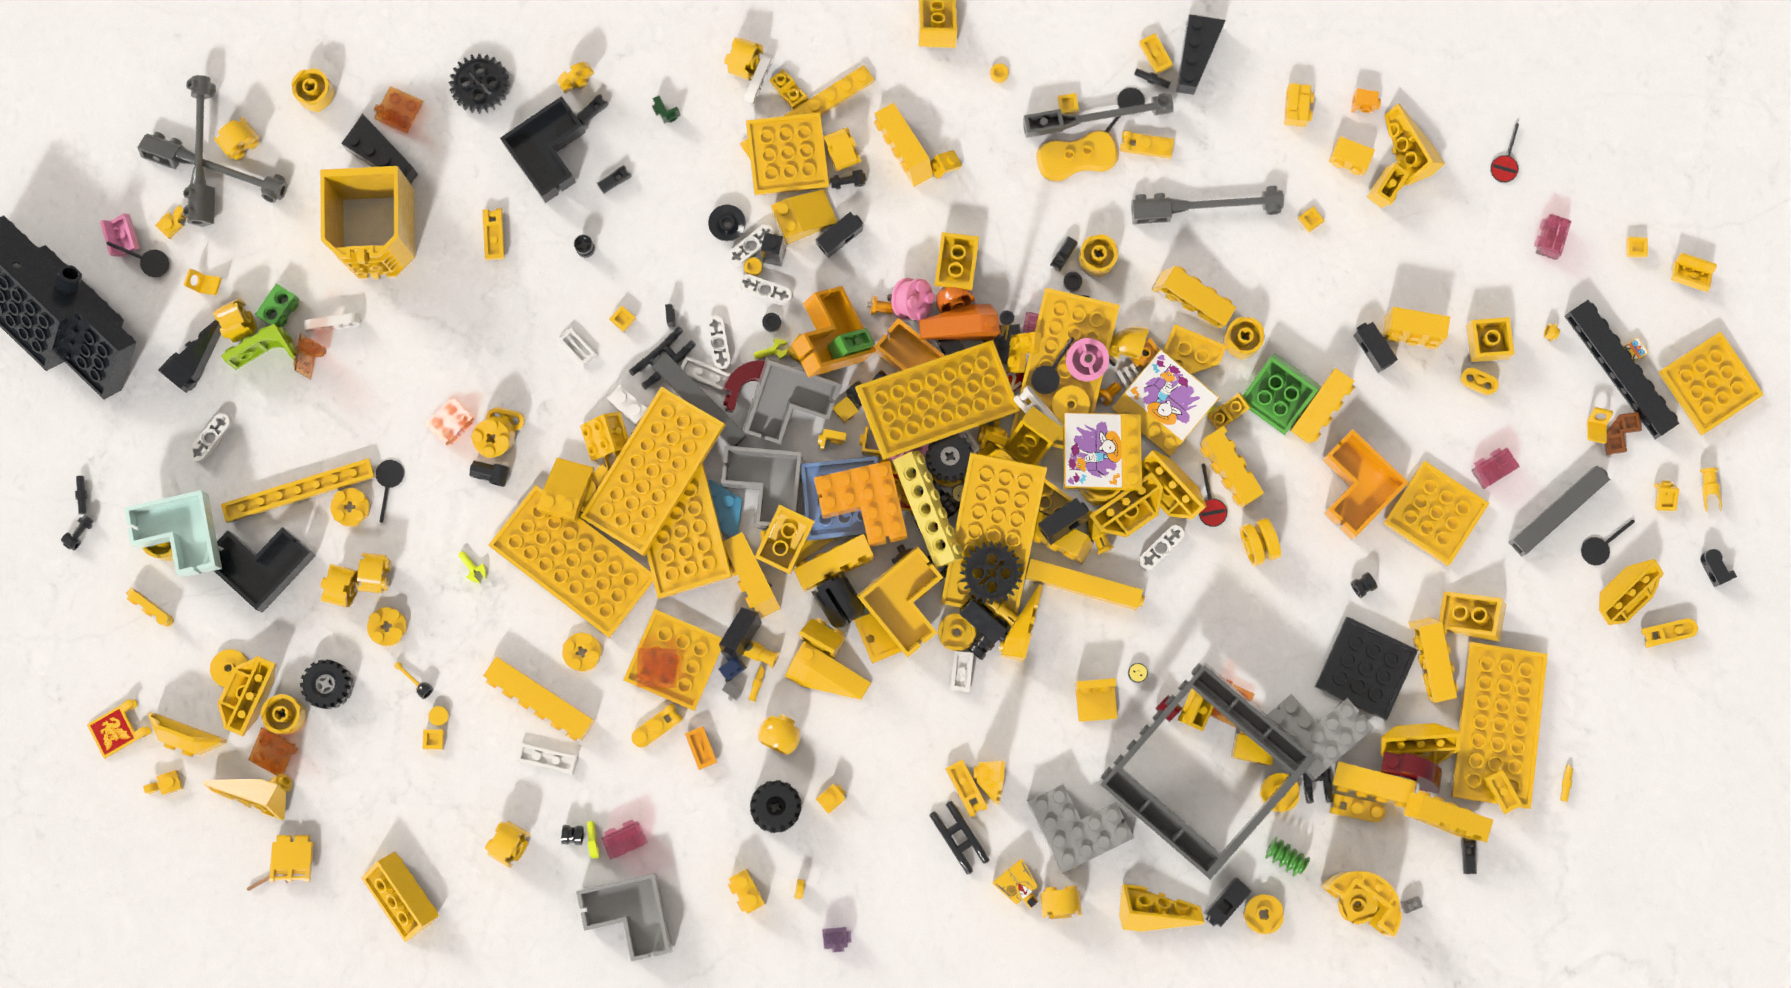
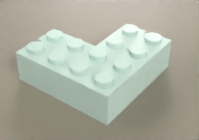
M199 490L124 507L127 525L131 526V528H128L131 546L140 549L170 542L175 571L181 577L201 574V571L206 573L222 569L209 495L206 492Z

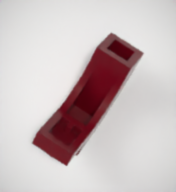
M758 360L745 363L728 377L722 389L723 392L729 393V395H725L723 405L726 406V412L732 413L735 410L741 386L748 382L759 381L765 361Z
M1384 752L1382 773L1412 779L1420 785L1419 790L1439 794L1442 769L1437 764L1409 753L1400 755Z

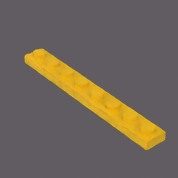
M863 65L784 116L819 112L822 116L872 84L874 78L865 65ZM748 139L740 143V146L750 159Z
M367 458L222 503L221 507L225 522L230 523L375 478L371 459Z

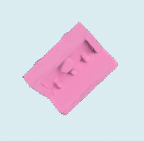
M124 213L112 221L102 220L100 222L106 242L109 241L132 252L140 249L130 214ZM107 245L110 256L124 258L129 255Z

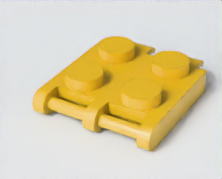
M277 835L276 842H272L270 882H275V880H287L288 882H293V880L311 881L314 843L310 842L309 835H295L294 842H292L291 835Z

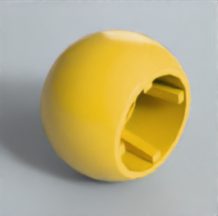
M782 714L779 717L769 716L759 727L758 741L779 753L788 755L799 745L801 733L800 729L794 726L795 721Z

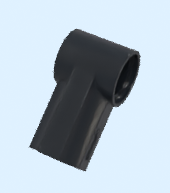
M473 460L469 476L505 487L510 468L500 464L491 465Z

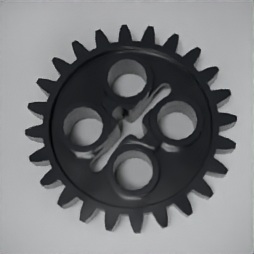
M479 53L477 58H474L471 54V60L469 61L464 57V64L457 62L459 69L453 67L456 74H450L453 81H449V85L452 87L449 90L453 94V99L457 100L458 106L463 105L465 111L469 108L471 113L477 109L478 113L481 114L482 109H485L486 113H488L489 107L495 110L494 104L502 105L500 99L506 100L504 93H509L506 87L510 86V82L507 81L509 79V75L506 74L507 70L505 67H502L500 61L496 63L495 57L490 60L488 54L482 58ZM478 69H484L482 73L476 74ZM468 73H471L478 80L479 83H483L484 87L489 92H491V94H487L479 84H476L475 80L471 76H469ZM470 81L468 86H462L464 82ZM491 81H497L494 86H489ZM483 94L482 98L475 99L476 95Z
M990 541L989 547L983 542L981 549L977 545L975 546V553L971 550L968 551L971 555L970 558L964 556L967 564L960 565L965 568V571H961L959 574L965 575V578L960 581L967 583L964 589H971L968 594L969 596L974 593L976 594L975 601L981 597L983 604H985L987 599H989L990 605H993L994 599L1000 604L1002 597L1008 601L1007 594L1014 596L1013 588L1019 590L1016 582H1022L1018 578V575L1023 574V572L1018 571L1022 564H1016L1019 557L1013 558L1012 555L1015 551L1012 550L1008 553L1007 545L1002 549L1000 542H998L996 547H994L993 541ZM989 554L996 556L997 560L993 565L988 564L986 561V557ZM1003 560L1004 564L994 572L996 576L989 577L979 586V582L988 575L987 570L994 569ZM976 567L981 568L983 571V575L979 579H976L972 574ZM1004 567L1010 570V576L1007 579L1002 578L1000 575V571ZM990 581L996 584L994 592H989L986 589V585Z

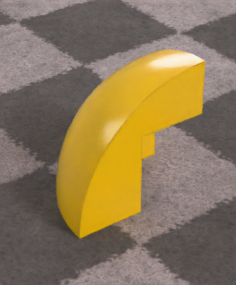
M1129 327L1115 333L1112 336L1109 356L1119 359L1120 355L1139 360L1149 328Z

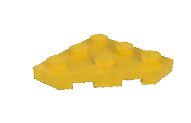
M1174 324L1163 351L1190 374L1194 375L1219 365L1227 346Z

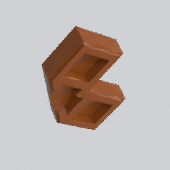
M1639 412L1620 414L1616 417L1607 430V442L1604 444L1606 455L1627 452L1624 434L1642 431Z

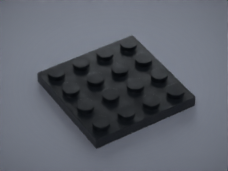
M1346 617L1314 687L1343 701L1348 698L1354 706L1386 721L1418 650L1350 617Z

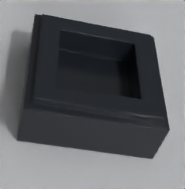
M665 304L668 327H675L674 307L672 304Z

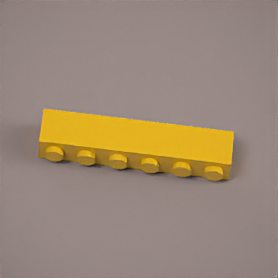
M495 657L483 677L487 678V684L493 688L499 686L503 689L502 694L510 699L513 696L519 699V705L525 709L531 707L535 710L534 715L542 720L545 717L552 721L550 723L551 726L559 731L563 728L568 732L566 735L574 741L577 739L583 741L595 723V720L498 657Z

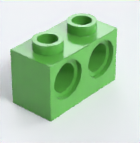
M276 283L255 315L269 325L275 324L279 328L284 327L288 321V316L297 309L300 299ZM288 297L287 302L281 304L282 298ZM277 312L276 318L270 319L271 314Z
M864 328L839 335L827 347L833 359H838L869 350L875 343L868 329Z

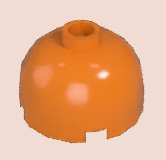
M942 287L936 296V304L940 314L970 305L972 301L975 303V297L971 290L962 288Z

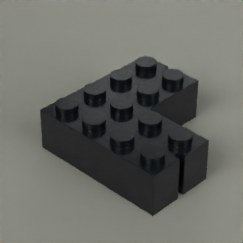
M562 96L500 137L504 147L545 203L559 194V189L563 192L576 183L573 175L556 152L582 136L586 131Z
M284 527L257 554L239 537L227 530L217 541L218 546L224 548L222 551L218 549L222 569L214 570V572L255 610L263 613L316 555Z

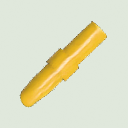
M760 665L753 680L748 699L756 702L759 690L763 684L762 680L765 669L762 665Z
M1569 764L1566 766L1564 779L1562 780L1560 801L1568 802L1573 782V768Z

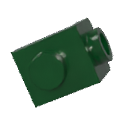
M659 95L652 98L654 113L656 116L660 115L663 123H671L678 119L680 116L678 107L667 111Z

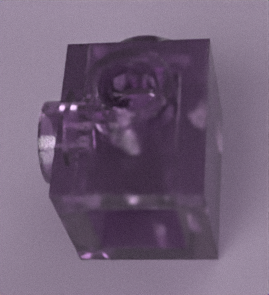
M847 927L822 929L824 949H832V952H843L844 947H848V943L852 942L851 930L847 931Z

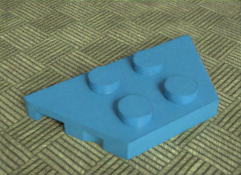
M708 479L721 532L729 537H733L739 532L742 498L713 480Z

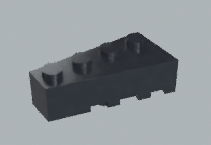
M1189 14L1186 22L1176 92L1195 94L1226 20Z
M362 113L342 141L343 147L346 151L371 167L398 166L409 183L412 184L418 173Z

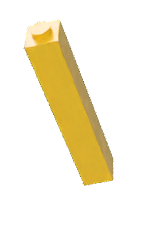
M1030 559L1025 580L1132 610H1137L1139 606L1142 607L1145 596L1142 595V589L1035 559Z

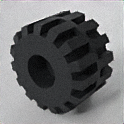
M770 780L760 785L753 793L750 802V813L753 821L760 829L770 833H781L791 828L798 820L802 809L801 798L797 790L791 784L781 782V780ZM778 802L781 810L773 812L770 805Z

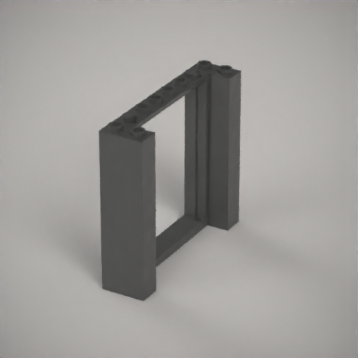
M1204 662L1202 665L1198 663L1191 671L1193 676L1189 682L1185 679L1178 687L1180 692L1176 697L1172 694L1165 702L1167 707L1163 712L1159 709L1152 717L1155 721L1150 727L1146 724L1139 732L1142 736L1137 741L1132 740L1127 746L1129 751L1124 756L1122 754L1119 755L1114 761L1115 766L1113 768L1108 767L1101 776L1102 782L1100 785L1211 880L1316 759L1308 749ZM1191 689L1196 691L1290 772L1288 777L1221 853L1123 769Z

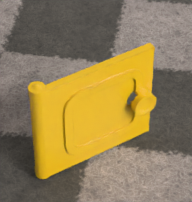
M871 613L854 620L872 664L902 652Z

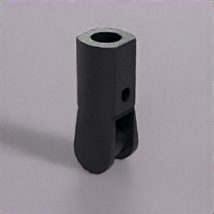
M599 94L576 116L585 125L599 112L604 110L609 102L604 101L602 95Z
M623 165L597 182V185L602 193L605 194L617 185L630 179L632 175L627 173L626 166ZM620 174L621 178L617 180L616 176Z
M1067 237L1050 266L1054 265L1061 271L1078 242L1071 237ZM1061 256L1064 258V261L1062 262L1057 258Z
M1462 838L1463 874H1477L1476 840H1465V838ZM1466 848H1471V854H1467Z

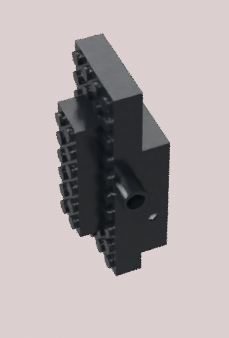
M4 215L1 216L0 327L45 371L65 362L103 400L120 392L123 388L137 343L122 328L124 319L94 289L90 288L82 280V273L76 267L64 263L46 245L37 247L13 222L9 221Z

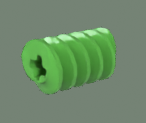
M1275 836L1266 850L1265 858L1268 859L1270 856H1273V864L1279 860V868L1286 865L1285 872L1293 869V877L1298 873L1301 874L1307 867L1310 857L1304 859V853L1297 855L1296 848L1290 851V844H1286L1283 847L1284 840L1281 839L1276 842L1277 836Z

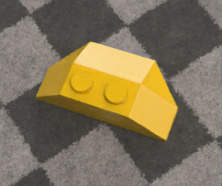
M1153 450L1142 460V478L1153 472L1163 486L1160 507L1168 516L1194 519L1206 507L1199 487L1172 459Z
M1153 472L1142 478L1141 491L1125 490L1089 515V517L1100 532L1127 538L1158 516L1163 486Z
M1655 559L1625 567L1600 592L1599 612L1607 625L1627 623L1654 597L1660 578L1664 574Z
M257 656L233 668L217 703L224 729L244 736L256 722L274 684L276 663Z
M149 712L148 717L158 741L165 743L163 747L175 750L179 748L182 749V754L193 757L194 754L202 755L227 743V739Z
M1437 723L1397 725L1381 737V756H1384V752L1400 755L1409 753L1428 759L1438 765L1453 753L1460 751L1461 733Z

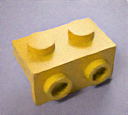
M1680 253L1673 263L1671 280L1708 292L1711 288L1712 274L1717 268V264Z

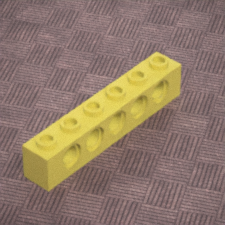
M911 451L892 460L935 568L944 567L962 559V549L955 539L953 527L948 522L947 512L942 507L940 494L933 485V477L927 470L923 454L920 451ZM914 469L916 470V477L913 475ZM921 486L924 489L923 495L920 492ZM928 504L931 507V512L927 509ZM935 522L938 524V530L935 529ZM943 540H944V542H945V544H946L945 549H944L943 546H942V541H943Z

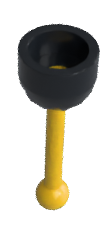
M401 662L395 663V669L402 671L417 686L416 693L420 698L424 700L430 696L434 690L430 684L426 682L419 683L402 667Z

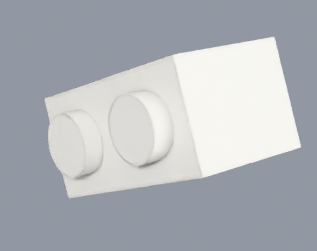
M621 385L607 399L615 409L620 411L635 426L638 425L647 410L641 402Z

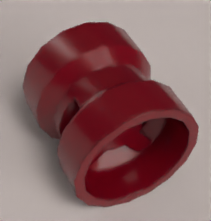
M1167 695L1155 709L1157 711L1160 709L1163 712L1167 707L1165 702L1170 696ZM1178 704L1166 717V720L1170 722L1182 710V707Z

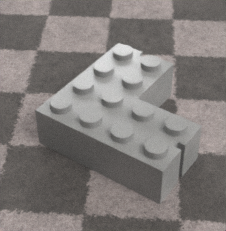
M766 358L742 431L759 438L762 435L765 440L781 445L792 409L794 408L829 420L834 407V403L829 401V397L836 400L841 383L820 375L808 378L805 370Z
M725 446L721 484L726 488L759 490L756 516L757 528H769L779 505L797 513L802 452Z
M1292 694L1277 706V709L1274 708L1267 714L1315 756L1316 760L1305 772L1312 781L1316 780L1374 729L1373 725L1363 714L1360 717L1357 715L1360 711L1348 698L1319 723L1316 722Z
M1064 784L1047 791L1046 797L1043 793L1027 801L1061 873H1065L1134 838L1127 822L1122 823L1121 821L1124 819V816L1117 802L1081 819Z
M657 873L576 891L579 908H587V912L581 913L584 931L623 922L631 962L649 958L651 953L654 957L673 952Z

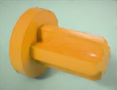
M873 296L871 302H867V308H870L871 315H874L875 311L893 313L892 303L879 301L877 296Z
M1114 382L1105 390H1099L1098 401L1105 406L1112 404V397L1122 389L1118 382Z

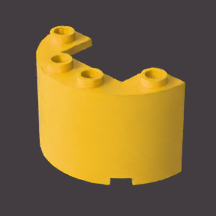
M1345 871L1329 877L1321 884L1320 887L1335 899L1338 896L1346 899L1355 885L1361 887L1378 901L1379 909L1368 924L1383 936L1395 937L1402 918L1400 900L1394 888L1385 879L1371 872Z

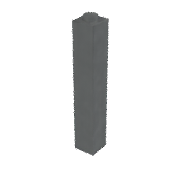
M667 353L663 356L660 354L654 359L653 369L683 400L726 425L719 437L728 446H737L746 438V434Z
M1598 465L1591 468L1508 543L1521 557L1529 553L1611 480L1606 470Z

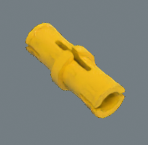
M989 599L983 604L994 612L993 615L1001 617L1010 626L1018 618V615L1006 608L1003 602L998 604L996 599H994L993 605H990Z

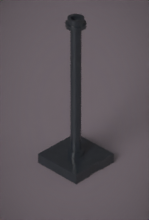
M1008 310L1000 314L999 319L1002 325H999L1000 333L993 340L1002 364H1007L1011 335L1020 334V324L1011 325L1014 322V314Z

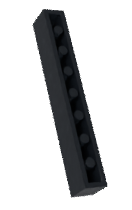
M1587 300L1564 316L1633 411L1639 412L1640 420L1654 439L1659 438L1680 424L1677 415L1669 410L1665 399L1658 395L1654 384L1647 380L1642 368L1635 364L1631 353L1624 349L1620 343V338L1610 330L1608 322L1599 315L1598 309L1593 303Z

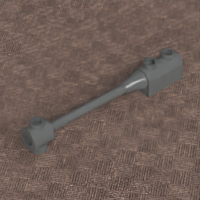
M194 75L188 79L186 87L191 90V97L196 98L195 167L193 168L190 184L183 192L184 197L188 198V205L184 207L183 215L187 217V223L204 227L214 224L215 187L206 185L203 169L204 99L212 98L215 95L216 85L211 83L210 77Z
M1162 93L1151 97V103L1084 115L1062 114L1061 109L1024 115V133L1026 138L1063 132V130L1079 125L1082 122L1146 111H1153L1154 116L1173 113V100L1171 94Z
M155 132L153 135L145 134L137 147L141 158L175 170L179 163L195 165L194 153L184 148L182 142L177 138H172L171 141L165 140V136L160 132ZM203 159V167L261 187L262 198L270 203H275L277 199H283L286 194L287 183L285 178L279 174H275L274 177L267 176L262 180Z
M1277 186L1266 187V191L1262 192V197L1191 202L1165 197V193H1156L1154 198L1149 199L1146 198L1145 194H1139L1135 196L1134 200H1131L1132 224L1170 222L1172 214L1189 209L1262 205L1263 210H1266V214L1276 215L1282 212L1284 195L1282 190H1277Z

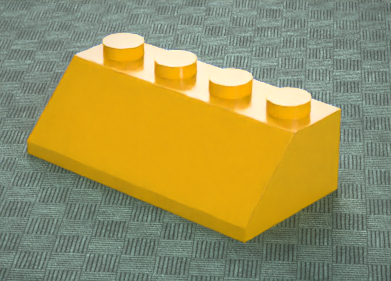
M396 851L377 861L361 877L404 942L409 941L440 916Z

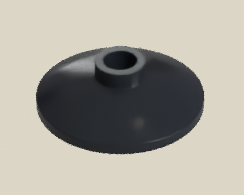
M725 204L718 206L711 212L708 226L715 238L721 241H732L742 235L745 230L746 220L743 212L738 207ZM726 222L731 223V226L727 228L724 226V224Z

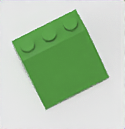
M1274 353L1243 394V397L1252 407L1249 409L1285 435L1321 385Z

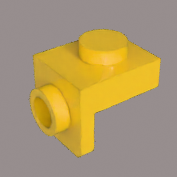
M954 150L937 154L930 162L936 179H940L945 173L958 170L963 166Z
M985 425L984 431L980 430L977 438L979 448L984 449L987 440L1005 446L1008 440L1007 432L1001 427L993 428Z

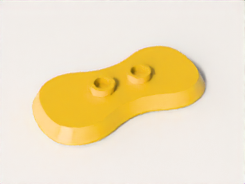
M1094 130L1072 141H1046L1038 148L1036 159L1039 171L1044 178L1050 181H1062L1080 171L1103 172L1113 168L1118 161L1119 152L1117 143L1110 133L1103 130Z

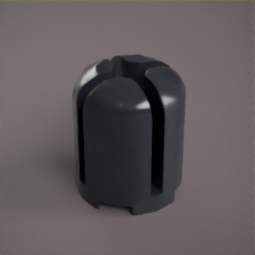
M844 572L840 573L842 577L830 578L817 587L818 592H811L831 625L836 628L845 627L853 620L859 618L865 609L864 604L857 597L858 594Z

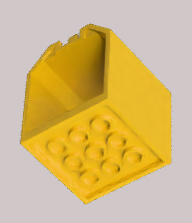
M398 166L320 170L321 241L359 279L368 278V273H370L373 279H381V275L385 274L387 277H397L415 258L414 188ZM394 197V236L385 245L344 247L343 200Z

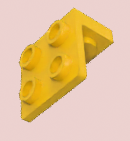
M620 411L602 414L580 426L591 461L598 460L612 452L621 451L629 439Z
M1116 678L1076 681L1075 691L1079 722L1117 719Z

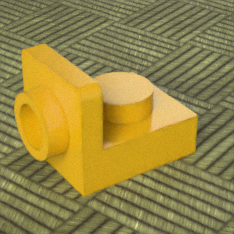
M824 429L823 434H819L818 445H821L820 449L825 451L827 440L833 445L846 444L847 433Z
M1664 480L1661 483H1654V488L1657 489L1655 509L1677 511L1679 488L1671 481Z
M832 784L816 800L829 814L846 800L844 797L846 792L839 784L837 786Z

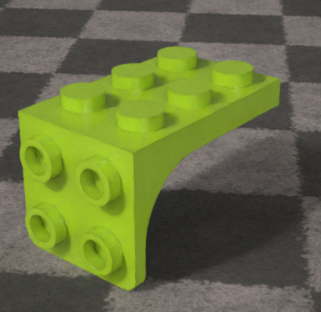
M275 324L261 328L257 334L244 338L241 344L226 349L225 353L221 355L224 362L235 370L273 348H285L288 355L299 365L303 363L300 359L302 354L292 344L293 339L283 327L279 328Z

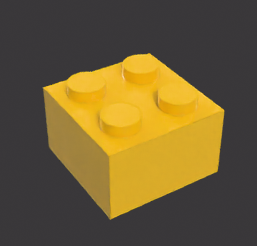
M1510 317L1471 320L1466 325L1471 362L1507 360L1515 354Z

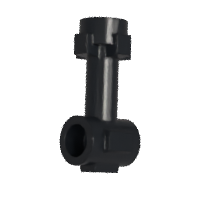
M863 170L852 171L853 176L839 178L838 175H834V177L830 178L832 189L836 188L838 190L841 189V185L854 183L855 187L866 185L865 173H863Z
M86 515L77 520L80 524L72 534L67 532L61 538V542L66 548L73 551L76 550L81 544L78 538L86 528H92L94 521Z

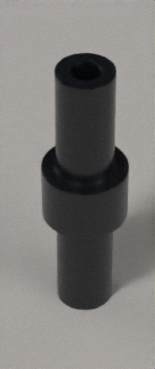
M1137 68L1134 73L1135 76L1147 80V83L1152 85L1157 84L1168 89L1171 84L1170 81L1158 77V74L1153 72L1148 73Z
M76 476L77 491H75V499L78 501V514H87V491L85 490L84 476Z

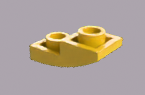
M784 69L769 79L771 85L792 109L808 100L807 95L796 85L794 79Z
M1238 393L1207 417L1218 430L1222 426L1226 427L1252 407L1243 395Z

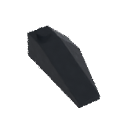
M214 320L199 333L196 341L187 342L185 350L180 354L175 352L158 371L187 393L194 389L221 336L220 323Z

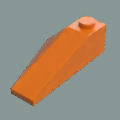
M970 304L919 320L920 339L991 341L1000 333L998 314L991 304Z

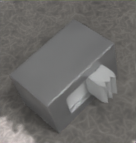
M729 681L722 689L729 695L728 699L730 701L733 698L737 701L743 693Z
M1414 897L1400 903L1404 913H1409L1423 907L1419 897Z

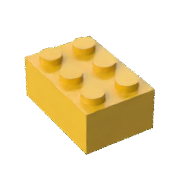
M1393 307L1385 316L1382 336L1389 342L1403 341L1411 346L1420 344L1425 345V348L1436 349L1448 337L1450 317Z

